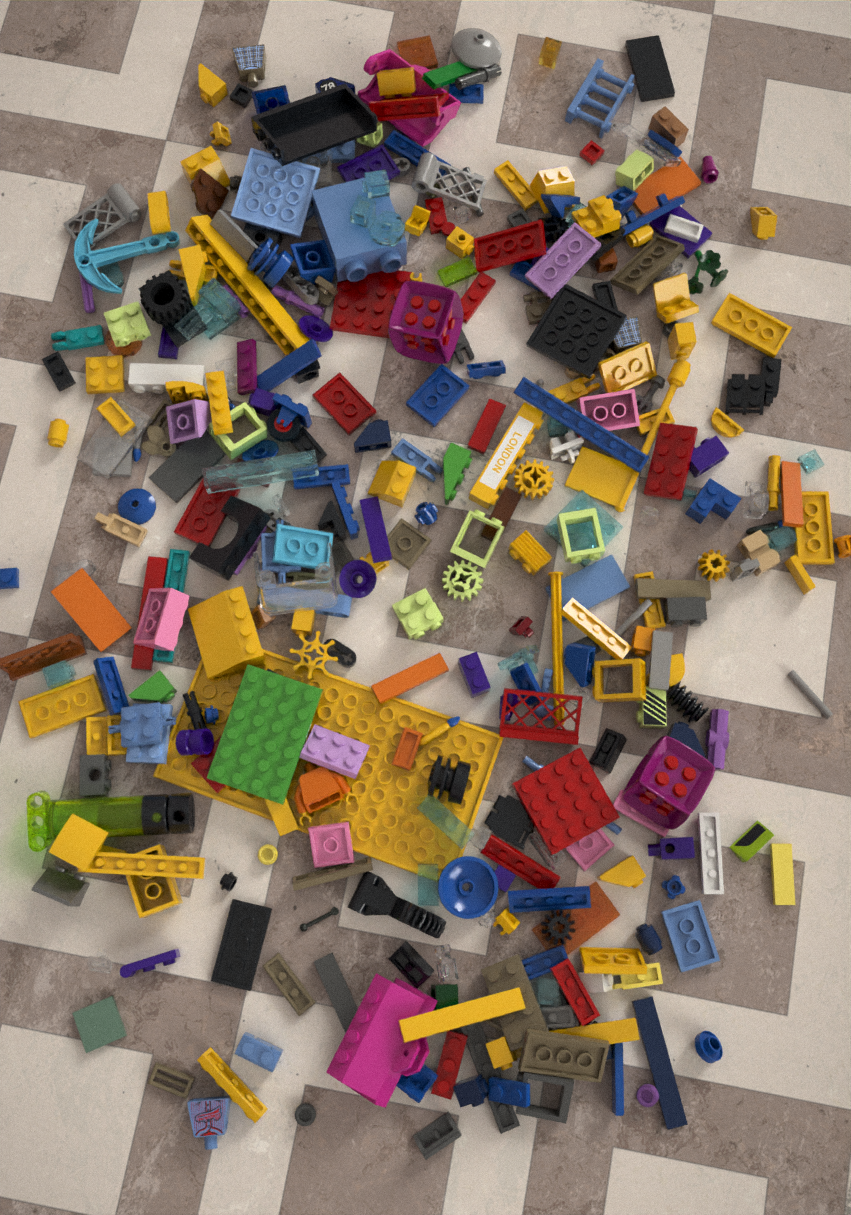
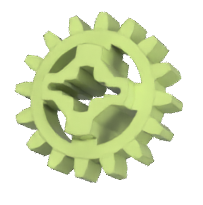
M464 560L459 565L454 561V567L448 565V571L443 572V575L447 578H442V583L445 584L443 590H449L447 596L449 597L453 594L454 600L460 597L461 602L464 601L465 597L470 601L471 595L477 597L478 592L476 590L481 591L482 586L479 584L483 583V579L479 578L482 576V572H476L478 566L471 567V561L466 565ZM455 572V578L450 581L451 575ZM462 578L463 580H466V583L463 584L462 581L459 582V579ZM475 581L474 587L470 589V584Z

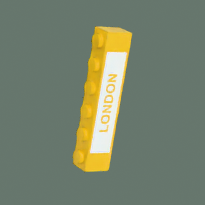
M525 402L523 403L470 491L469 499L486 509H489L490 505H495L499 498L497 495L499 490H504L508 483L506 478L509 474L513 475L517 468L515 463L518 459L521 460L526 452L525 446L532 443L535 437L534 431L541 428L544 422L542 420V411Z

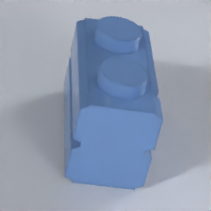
M248 1032L243 1034L235 1051V1055L270 1072L275 1070L283 1053V1049L258 1037L255 1038L254 1035Z

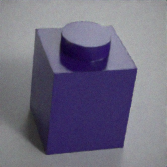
M256 388L255 392L251 393L249 397L250 407H253L256 413L269 417L276 410L272 400L275 393Z

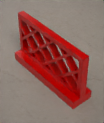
M449 93L382 98L380 101H371L369 109L377 115L378 121L439 117L441 115L440 107L449 99Z
M504 688L499 737L578 745L583 697ZM508 693L516 694L520 701L511 706L507 702ZM530 696H536L540 702L531 709L525 700ZM549 698H556L560 704L550 711L544 702ZM569 700H577V708L570 713L564 704ZM523 702L529 711L520 717L514 709ZM543 705L549 713L539 719L533 711ZM560 707H563L568 715L559 721L553 713ZM511 711L518 718L513 724L504 723L505 716ZM530 713L538 720L532 726L526 725L523 721ZM551 715L557 724L552 728H547L542 722ZM571 717L575 722L574 730L565 729L562 723Z

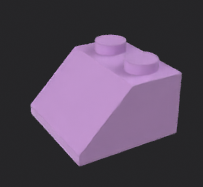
M193 399L166 407L170 444L202 437L208 424L211 422L209 401Z

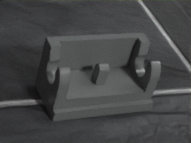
M449 1111L413 1135L425 1160L462 1136Z

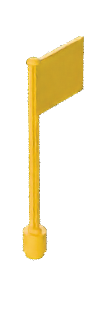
M677 360L668 375L667 381L670 387L641 450L646 455L649 453L660 423L664 419L676 389L683 387L689 376L691 364L685 360ZM582 446L565 486L612 505L617 512H624V507L639 473L616 459Z

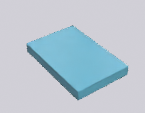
M277 524L272 562L329 571L333 533Z

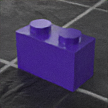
M717 435L711 439L707 437L700 443L699 447H694L689 470L695 478L722 462L728 456L729 451Z
M474 652L458 658V665L471 698L489 692L491 687L478 653Z

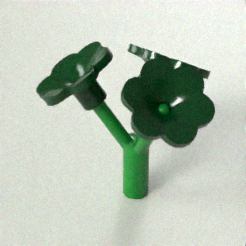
M700 250L695 252L694 255L698 261L695 275L692 279L688 280L689 294H701L703 292L704 285L698 282L700 269L713 277L710 287L718 286L726 278V274L729 271L727 269L720 272L716 270L721 266L719 261L721 256L712 250H707L703 255Z

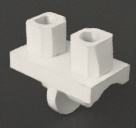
M573 431L565 434L564 438L567 443L561 444L558 437L549 440L551 450L549 456L551 460L560 457L562 462L568 460L570 464L575 462V456L579 455L578 449H581L582 443H584L583 438H578Z

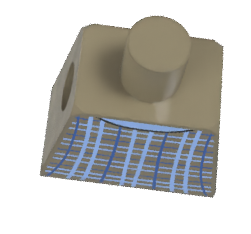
M265 45L232 48L240 80L248 82L249 87H257L258 80L265 79Z
M638 316L627 318L611 343L610 348L614 351L615 355L642 343Z

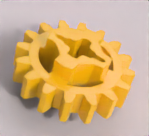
M536 459L533 460V463L526 460L525 465L521 463L519 469H516L513 481L516 482L514 487L520 488L519 494L525 493L524 498L530 495L531 500H534L535 496L541 499L543 495L547 496L553 487L554 478H551L553 471L548 472L549 466L544 467L543 461L537 464Z

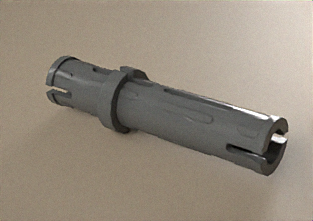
M498 64L489 68L483 67L480 71L456 78L455 82L457 84L455 86L458 90L482 81L488 82L491 78L500 76L502 74L500 70L502 69Z

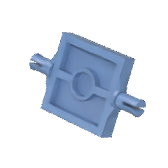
M276 520V525H284V520H281L280 522L279 520ZM275 531L272 533H261L262 572L278 573V584L281 585L283 583L284 585L286 584V573L301 572V567L272 562Z
M160 702L121 708L120 724L108 726L109 734L120 732L121 746L124 748L162 743L164 726L176 725V718L174 716L164 718Z

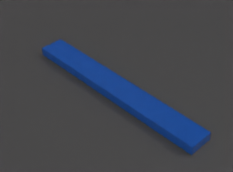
M523 377L513 392L636 472L640 473L648 461V455L527 378Z

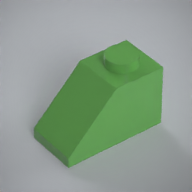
M159 670L128 696L136 702H160L162 704L171 701L175 697L177 690Z

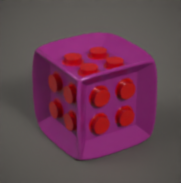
M405 281L399 290L389 320L388 333L394 349L399 354L408 358L436 364H447L454 353L463 324V307L459 295L454 290L444 286L419 281Z
M662 736L651 746L646 756L637 766L625 787L622 798L632 808L664 828L674 830L682 825L698 806L714 776L715 767L702 755L680 741L669 736Z

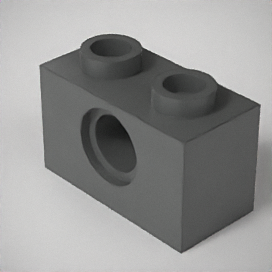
M80 755V796L84 798L108 796V791H111L112 787L111 779H108V771H111L112 765L111 759H108L107 755ZM95 771H99L100 778L96 781H93V773Z

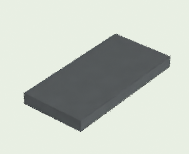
M205 430L202 437L185 441L149 476V479L177 503L204 477L208 468H213L226 454L209 432Z

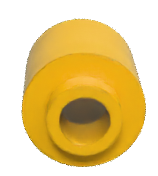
M644 224L626 235L628 245L631 248H637L653 239V229L650 225Z
M55 419L50 421L47 436L50 446L62 448L66 443L69 425L66 424L65 420Z

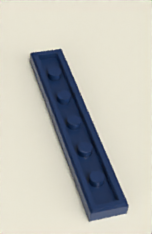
M653 996L634 1000L632 1004L654 1086L659 1093L658 1100L666 1129L670 1130L688 1125Z

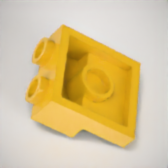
M605 195L589 200L587 207L571 212L573 221L594 238L620 228L621 213L619 210H614L613 201L611 198L607 199Z

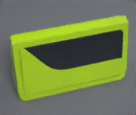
M756 821L729 848L742 862H747L774 834L759 821Z

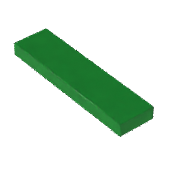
M458 61L423 74L422 79L434 90L454 83L456 78L475 73L479 69L470 68Z

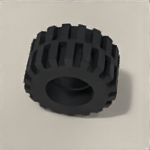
M160 273L158 277L154 275L152 280L148 279L145 281L147 285H143L141 288L143 292H140V301L151 320L156 321L157 324L163 323L165 326H168V323L174 325L176 324L175 321L178 320L180 322L183 320L182 316H187L186 310H190L189 303H191V300L183 282L175 275L172 277L168 273L164 276L163 273ZM165 294L174 295L170 303L166 305L157 304L161 296Z

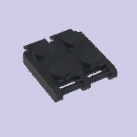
M732 374V378L728 379L726 415H729V413H742V415H746V413H759V415H763L765 380H762V374H749L748 379H745V374ZM746 408H760V410H750Z
M499 795L493 805V808L498 810V813L490 811L484 824L490 826L488 831L524 850V844L529 834H532L534 831V824L531 822L530 826H527L531 819L520 801L509 795L506 798ZM526 831L521 843H519L521 836Z

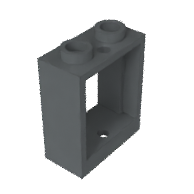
M518 1071L516 1081L528 1083V1079L562 1086L557 1110L530 1104L527 1108L515 1106L516 1114L566 1124L574 1079Z

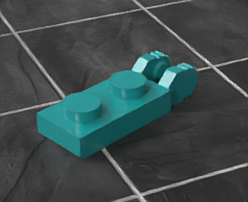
M101 325L51 333L52 340L66 339V342H56L52 345L55 351H70L105 344Z

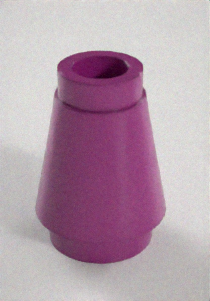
M705 156L702 159L701 178L705 183H713L717 180L719 172L712 156Z

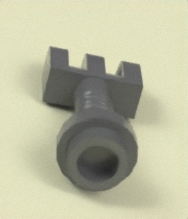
M659 375L651 379L652 385L644 397L639 394L636 397L637 403H640L638 411H641L644 406L647 407L643 414L648 413L654 404L650 400L658 388L662 389L665 386V379Z

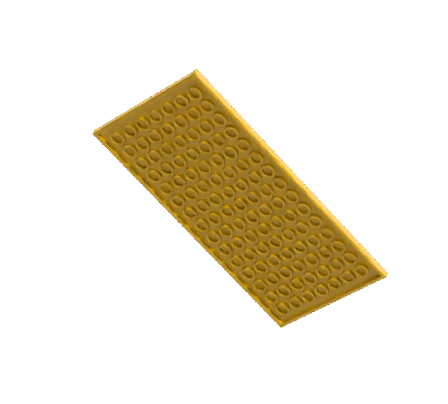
M262 649L265 663L255 667L264 670L270 669L284 677L323 689L307 739L314 725H318L370 745L356 779L343 775L351 788L350 792L357 795L358 801L351 795L348 797L351 805H348L345 802L346 795L343 794L344 798L310 813L312 817L311 824L308 817H303L304 826L299 822L301 813H298L294 795L296 786L300 783L299 777L306 773L304 766L309 761L302 758L299 759L286 796L299 826L296 830L309 834L308 828L312 826L349 821L353 851L438 882L445 866L454 859L463 856L504 737H499L497 733L459 720L456 726L449 728L429 743L419 745L410 771L393 766L391 764L404 727L423 733V738L453 717L397 697L379 704L370 687L331 673L325 676L323 670L315 669L312 672V679H308L309 669L307 666H300L297 670H294L293 666L300 662ZM201 658L187 693L189 695L191 691H195L198 705L203 710L201 713L205 725L212 732L215 742L223 734L246 669L208 679ZM184 700L175 721L176 725L173 726L169 736L166 764H157L153 777L273 821L264 798L230 786H226L217 794L191 765L200 755L183 756L178 753L176 737L179 731L194 730L191 718L187 715L188 709ZM210 705L218 710L219 720H215L214 725L213 723L207 724L205 720L204 708H209ZM438 755L443 756L441 763L443 766H446L448 758H451V768L454 769L458 761L471 764L461 805L448 802V792L444 791L440 799H437L439 789H434L432 797L427 796L430 772Z

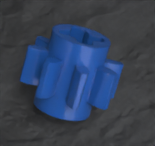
M422 502L416 507L417 514L414 517L422 525H430L437 520L436 513L439 510L431 502Z

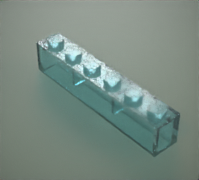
M311 450L202 468L204 487L209 494L318 476L319 470L316 452Z

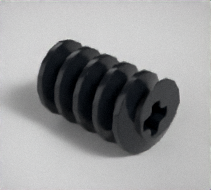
M680 681L667 694L666 701L673 699L671 706L678 704L676 711L684 710L682 717L689 715L688 723L697 722L709 708L702 709L703 702L696 704L698 697L690 698L692 691L690 690L685 693L687 686L679 687Z

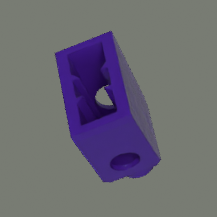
M693 837L659 839V844H648V856H660L661 860L694 859ZM665 846H672L674 851L667 853Z

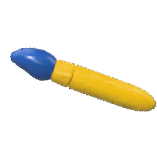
M460 717L448 719L447 722L421 738L419 745L429 743L449 728L456 726Z

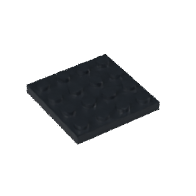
M565 284L557 292L526 345L590 379L598 363L604 357L627 319V315Z

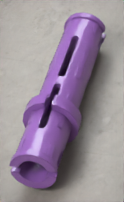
M277 284L272 289L271 293L273 296L285 301L286 304L294 305L319 319L322 317L325 310L324 307L317 304H306L294 291H288Z

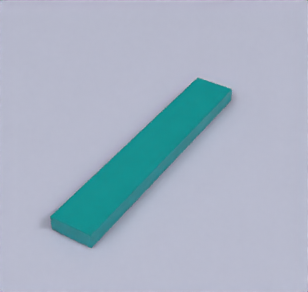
M170 549L164 588H173L184 593L190 551ZM175 648L174 651L154 649L153 661L173 663Z

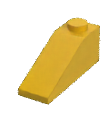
M200 245L178 249L193 306H197L207 270L205 262H208L206 251L202 252Z

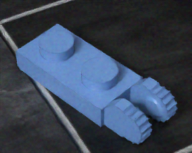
M403 438L391 452V455L401 462L415 466L416 472L419 475H423L430 482H434L436 478L426 470L428 466L436 473L441 474L443 471L439 465L432 461V458Z

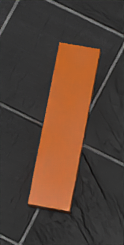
M782 461L780 464L783 526L802 528L803 506L800 463Z
M438 653L372 685L371 689L379 704H382L448 672L449 668L441 654Z

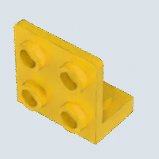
M686 273L653 283L657 317L666 324L699 312V306L690 300Z

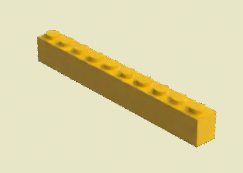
M208 215L191 217L185 229L186 233L196 245H200L202 252L206 251L207 259L283 353L287 356L308 342L309 338L301 332L299 326L260 278L254 275L253 270L249 271L247 269V262L210 225L211 218Z

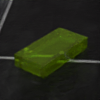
M467 257L437 270V274L444 287H449L476 275L477 270L470 257Z

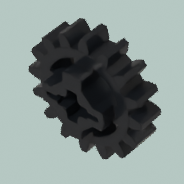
M556 216L538 218V220L542 219L544 223L546 243L557 241L569 229V222H566V219L561 220V218Z

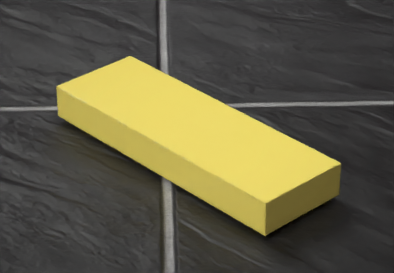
M772 843L770 844L773 905H795L792 844Z

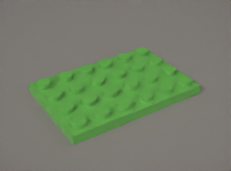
M247 664L207 779L284 804L323 689Z

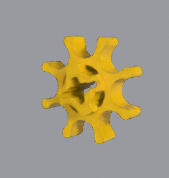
M316 631V638L312 642L306 641L303 634H300L299 638L304 643L303 648L300 650L290 649L291 654L296 653L301 657L300 663L294 665L293 669L297 670L300 666H307L309 669L308 679H312V672L317 668L322 669L324 675L328 676L329 672L324 667L325 663L328 660L338 661V657H331L327 653L328 648L335 644L334 640H331L326 645L319 642L320 631ZM320 647L323 648L324 653H322V652L320 651V649H319ZM313 650H316V653L323 657H316L315 660H312L311 656L305 653H313Z

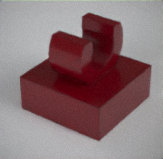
M521 616L509 631L513 635L520 636L522 634L525 638H530L534 634V631L529 627L533 621L528 616Z

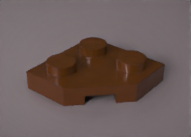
M200 168L191 181L190 187L195 195L197 211L203 215H208L212 220L217 211L220 210L229 190Z

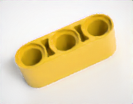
M166 191L148 193L152 234L171 232Z

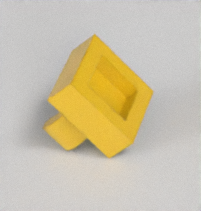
M218 121L212 124L213 131L210 132V136L215 139L211 143L215 146L223 144L227 147L231 145L229 129Z
M507 907L495 918L496 921L493 923V926L495 927L497 924H500L503 927L500 935H504L506 932L509 935L517 928L520 922L513 913H510Z

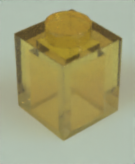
M549 37L545 38L540 52L539 65L555 69L560 56L562 41Z

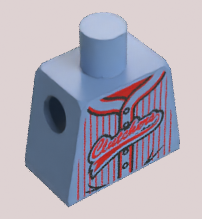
M230 1096L190 1099L187 1103L194 1137H204L206 1150L218 1148L217 1136L225 1135L227 1132L231 1103Z

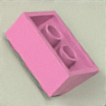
M635 389L577 399L578 411L608 431L640 426Z
M173 588L149 589L133 643L161 651H174L190 596Z

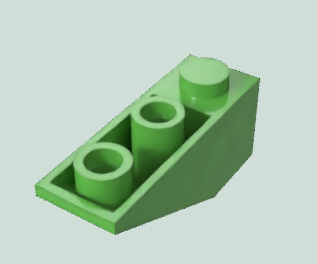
M450 443L443 457L445 505H448L450 500H454L457 494V490H455L457 484H462L465 477L463 472L465 468L469 469L473 460L470 458V450L454 443Z

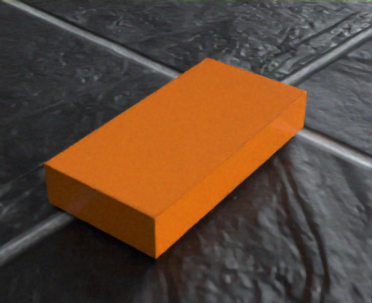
M404 727L391 765L410 771L423 733Z

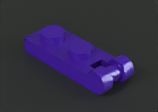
M179 949L124 965L120 968V975L128 978L134 976L136 971L143 969V973L156 969L155 965L163 963V966L176 963L175 958L180 957Z

